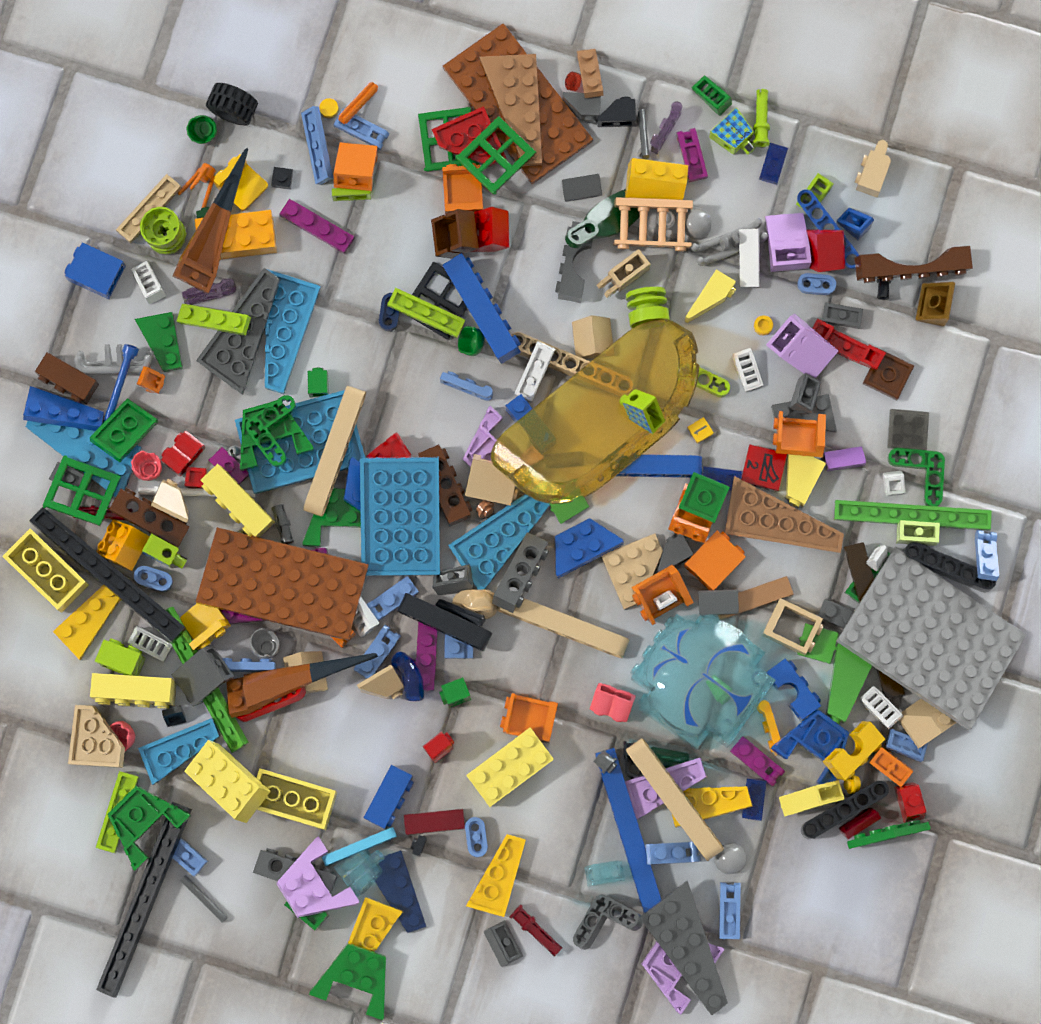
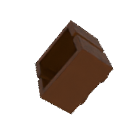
M456 209L446 213V215L431 219L436 257L452 259L461 253L464 254L479 249L474 211Z

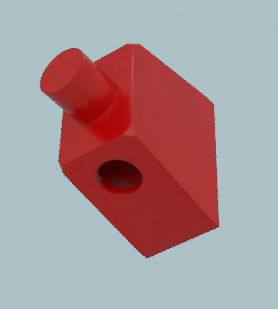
M912 782L904 784L902 787H894L904 823L924 819L926 808L919 785Z

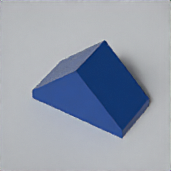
M848 208L837 220V223L857 241L871 228L874 222L873 217L852 208Z

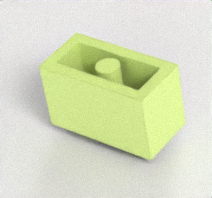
M900 520L897 524L896 544L917 542L925 546H936L939 543L940 523Z

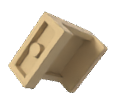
M474 454L465 496L511 506L512 500H516L517 497L516 481L520 482L522 470H519V464L513 466L481 459V455Z

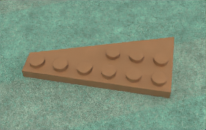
M536 54L479 57L505 122L536 151V154L524 166L542 165ZM515 144L518 155L521 157L525 152Z
M734 476L725 534L841 553L844 533Z

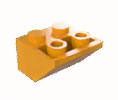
M112 520L107 527L102 541L99 542L96 552L104 559L132 571L150 536L133 526Z

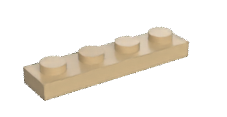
M166 174L119 225L116 231L129 243H132L141 233L140 223L144 214L152 208L165 207L180 191L181 185Z

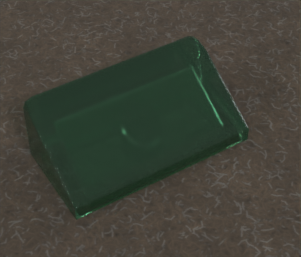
M651 747L665 768L689 761V753Z

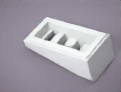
M148 260L131 269L149 304L166 296ZM147 269L149 270L148 272L144 273V274L141 275V276L138 275V274H140V273L146 271Z
M751 348L733 353L732 359L744 391L748 392L762 387L763 382ZM748 356V359L739 361L740 358ZM747 364H751L750 367H747L745 369H742L741 367ZM754 372L752 375L744 376L745 373ZM756 378V382L747 384L746 381Z
M360 597L357 608L359 612H356L353 624L359 636L363 637L380 623Z
M138 626L135 627L128 640L130 646L138 648L140 651L162 662L165 661L172 648L171 643ZM140 633H142L143 636L139 643H135ZM147 637H149L150 640H149V642H148L146 648L142 647V646L144 645V643H145ZM154 641H157L153 652L150 651ZM161 645H165L161 654L158 655L157 652L159 651Z
M875 686L871 687L860 697L862 705L888 729L903 717L902 713ZM880 701L882 702L880 705L874 708V706H876ZM888 707L882 714H880V712L884 708ZM893 712L894 714L886 720L885 718Z

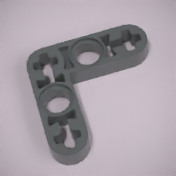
M603 894L598 895L593 900L576 930L573 942L580 949L586 950L592 946L607 918L632 931H637L642 927L643 918L634 910ZM621 908V915L614 917L615 910ZM627 916H629L632 919H635L636 921L634 923H631L626 918ZM596 917L597 923L595 926L590 927V920ZM582 937L586 938L585 942L581 941Z

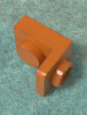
M143 366L137 385L145 388L149 393L159 394L164 385L165 375Z

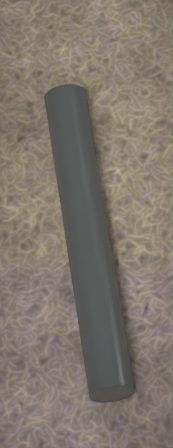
M640 109L638 111L641 153L642 159L647 160L650 156L645 110Z
M186 875L180 880L222 923L228 918Z

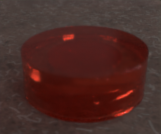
M571 71L566 76L565 87L567 90L577 91L581 84V75Z

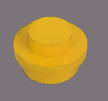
M853 775L850 779L844 780V788L847 793L854 794L860 790L861 781L858 776Z

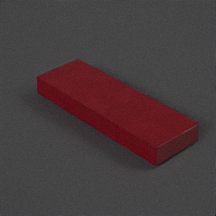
M463 809L404 815L406 835L465 829Z

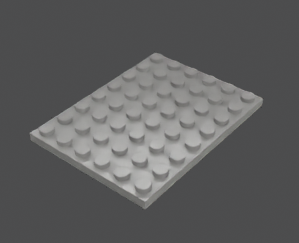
M894 547L836 642L967 730H970L1026 634L919 562L910 559L897 547Z

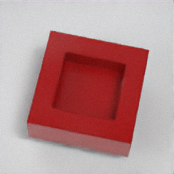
M187 467L184 486L203 489L202 485L204 483L201 479L207 474V469Z

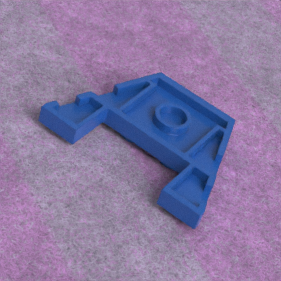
M815 710L774 744L771 749L784 759H788L798 743L823 761L835 748L845 750L849 732L820 710ZM825 767L816 783L820 785L836 780V777Z

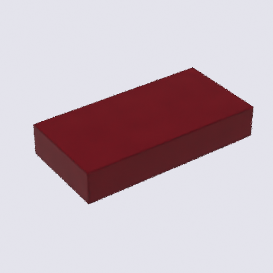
M870 807L840 826L839 830L843 836L850 839L880 820L881 816L875 809Z

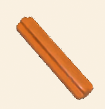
M370 82L341 112L338 120L343 124H347L378 91L377 84Z

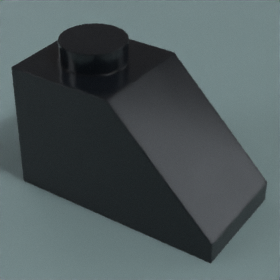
M628 96L616 99L598 117L597 126L635 127V99H631Z

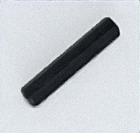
M438 599L435 603V606L476 625L482 626L486 621L483 614L446 600Z

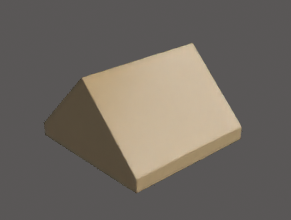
M591 315L572 322L576 356L583 359L614 356L610 318Z
M322 651L299 652L283 657L285 668L324 661ZM326 677L304 686L306 694L328 690Z

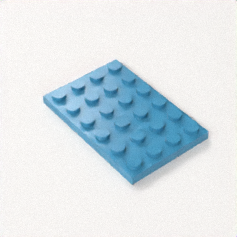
M345 390L296 403V408L291 415L313 445L314 451L297 455L292 436L277 440L276 442L286 455V463L282 467H274L269 463L258 446L253 447L258 467L248 469L254 494L314 479ZM242 418L235 420L240 442H242ZM357 425L353 431L340 471L349 468L351 457L360 462V458H365ZM272 442L263 444L261 446L267 448L271 445ZM275 446V447L273 448V450H272V451H269V452H271V453L273 454V456H274V460H272L273 462H274V461L280 462V461H281V458H280V457H281L282 455H279V456H278V455L275 453L274 449L277 448V447Z
M439 457L360 458L361 563L369 565L366 576L440 575Z

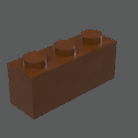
M46 352L35 370V373L39 376L38 380L47 385L50 382L55 385L54 389L62 394L65 392L71 394L70 398L78 403L83 401L87 404L99 386L95 379Z

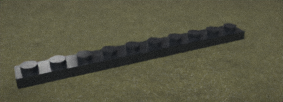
M42 507L29 520L33 526L172 644L186 630L185 626L45 508Z
M175 802L171 803L172 805L191 814L192 809ZM165 818L97 986V991L113 998L117 997L187 821L179 829H176Z

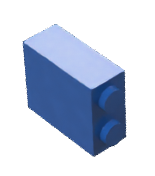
M82 242L80 247H77L74 251L72 263L66 266L65 277L71 283L106 299H110L126 265L122 260Z

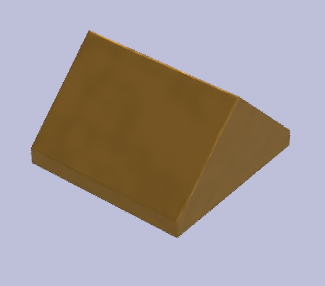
M955 282L923 283L915 320L945 326L949 320Z

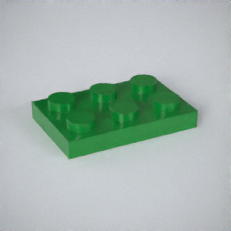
M127 398L91 435L90 442L118 462H121L151 431L158 421L154 416Z

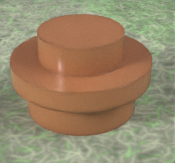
M483 500L476 508L478 516L480 518L489 517L494 511V503Z

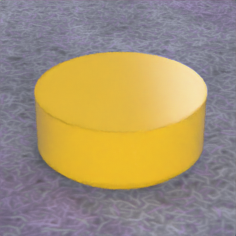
M327 98L320 103L319 109L323 117L330 119L338 114L339 107L334 99Z
M765 315L757 317L754 322L755 332L761 336L768 335L773 329L772 319Z

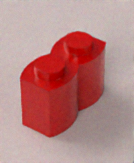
M188 431L180 432L174 439L175 444L171 448L167 447L161 455L162 463L180 477L205 449L204 444Z
M440 732L422 747L434 763H437L454 749V740L447 732L445 734Z

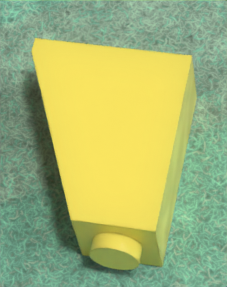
M787 454L786 499L789 500V504L798 508L799 506L804 507L826 464L825 462L812 456Z
M839 780L781 796L779 800L785 817L844 800Z

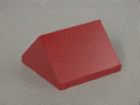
M806 230L811 255V265L809 268L817 272L845 269L844 230Z

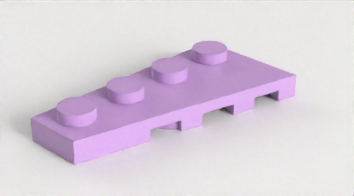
M701 758L666 768L682 791L687 790L707 777ZM644 776L625 781L637 820L664 804Z

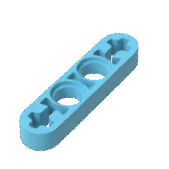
M394 827L321 858L326 867L392 840L397 835Z

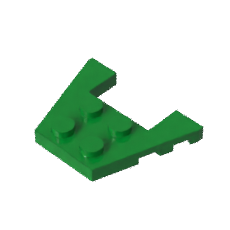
M274 401L243 410L240 452L241 471L258 467L253 447L257 445L248 434L246 423ZM278 405L275 406L279 414H283L281 412V409H283L285 405H283V407H281L280 409L278 408ZM268 411L265 418L268 421H272L276 418V413ZM291 414L268 429L276 441L292 436L297 455L314 451L313 445ZM252 423L250 430L257 432L258 436L255 437L257 439L263 433L258 429L260 424L255 425ZM263 438L261 445L270 443L271 439Z
M333 488L323 517L313 514L303 540V546L321 547L322 527L361 528V512L343 500L345 489Z
M135 786L108 813V817L122 842L125 854L128 855L131 862L130 865L134 871L149 859L135 842L162 815L176 829H179L191 817L184 810L139 786Z
M347 943L330 967L322 974L314 987L311 988L309 995L326 1001L333 981L372 994L366 1015L383 1020L386 956Z

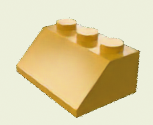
M632 158L628 163L625 198L683 200L687 185L688 165Z

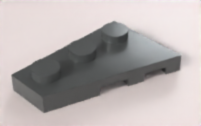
M829 394L817 396L812 413L790 409L791 401L771 406L773 417L778 418L779 411H783L784 418L816 421L818 414H826L825 431L837 432Z

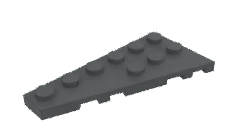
M263 268L232 311L233 313L245 314L251 317L246 336L217 331L196 360L242 395L244 394L281 279L266 268Z
M685 881L641 916L643 924L710 1015H714L728 1002L689 883Z

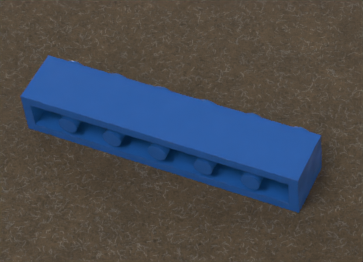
M461 253L444 263L442 266L499 362L502 364L521 353L518 348L521 343L516 335L511 336L509 330L512 328L507 320L502 321L499 316L502 314V311L497 303L492 304L490 299L493 296L488 288L483 289L481 283L484 281L478 272H473L472 268L475 266L469 257L465 258Z

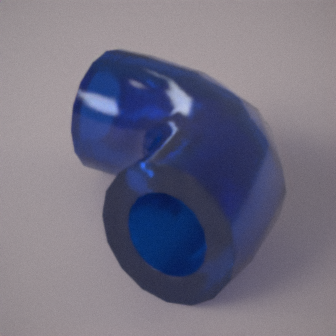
M397 652L391 659V665L402 677L405 699L408 701L423 700L424 683L420 669L408 654Z

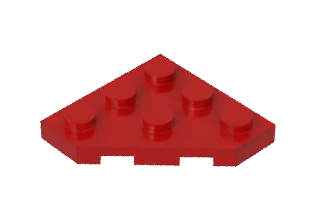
M483 106L431 130L439 148L459 155L491 122ZM494 131L486 141L494 149L498 150L501 144ZM479 146L467 159L484 164L491 156ZM503 152L501 155H502L505 159H507L505 153ZM494 161L492 164L489 165V167L497 164V162Z

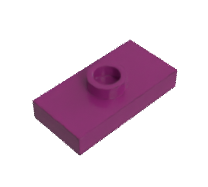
M223 447L209 459V462L214 467L217 464L221 465L239 485L249 476L246 470H240V464Z

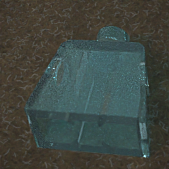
M365 849L335 865L334 868L346 885L351 887L356 897H359L366 893L382 874L383 870L379 863L384 860V856L379 850L371 854Z
M611 861L584 867L588 887L625 881L622 861Z

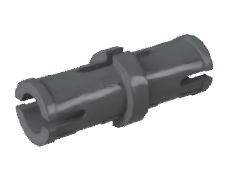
M284 504L271 507L276 521L275 528L278 529L281 543L290 544L294 542L289 527L291 525L290 520H287Z

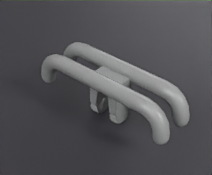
M757 218L753 223L739 229H757L762 225V220ZM739 229L700 244L693 243L691 245L693 252H700L719 244L723 250L705 258L699 257L697 259L698 265L705 266L739 253ZM766 232L761 233L759 236L760 244L767 240L768 234Z
M105 344V361H87L84 352L78 351L77 356L74 358L75 365L79 371L85 374H119L123 362L122 344H117L116 347L117 361H112L110 344ZM148 350L143 361H131L127 374L141 373L143 366L150 368L154 357L153 351Z

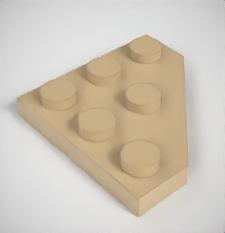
M656 534L601 556L623 610L636 605L632 598L634 592L631 587L653 576L663 552Z
M75 705L68 764L123 768L125 747L95 706Z

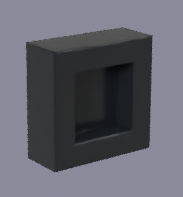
M274 167L271 186L291 190L293 169Z
M181 705L162 710L167 727L186 722V716Z
M419 835L418 839H413L410 847L413 850V855L421 857L427 837Z

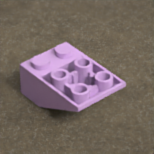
M794 213L765 216L771 272L809 269L811 255L804 214Z
M796 314L791 315L766 344L783 360L803 374L807 373L814 378L822 372L838 353L835 347Z

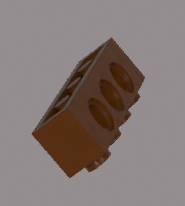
M438 444L418 453L419 457H439V463L444 465L443 470L439 471V504L449 526L451 527L471 518L470 512L473 511L469 501H465L462 496L465 492L461 483H456L454 477L457 474L453 465L450 467L448 465L447 459H449L446 449H441ZM443 481H450L452 483L451 487L448 489L442 488L441 483ZM452 498H457L460 501L455 507L449 505V501Z
M125 488V490L120 489L109 511L178 548L189 529V526L186 525L187 523L178 518L175 519L169 514L151 506L152 502L144 497L142 500L135 497L136 493L128 488ZM135 502L139 509L137 512L132 513L127 509V505ZM153 512L156 516L155 521H146L145 514ZM165 521H169L173 525V529L169 532L162 529V523Z

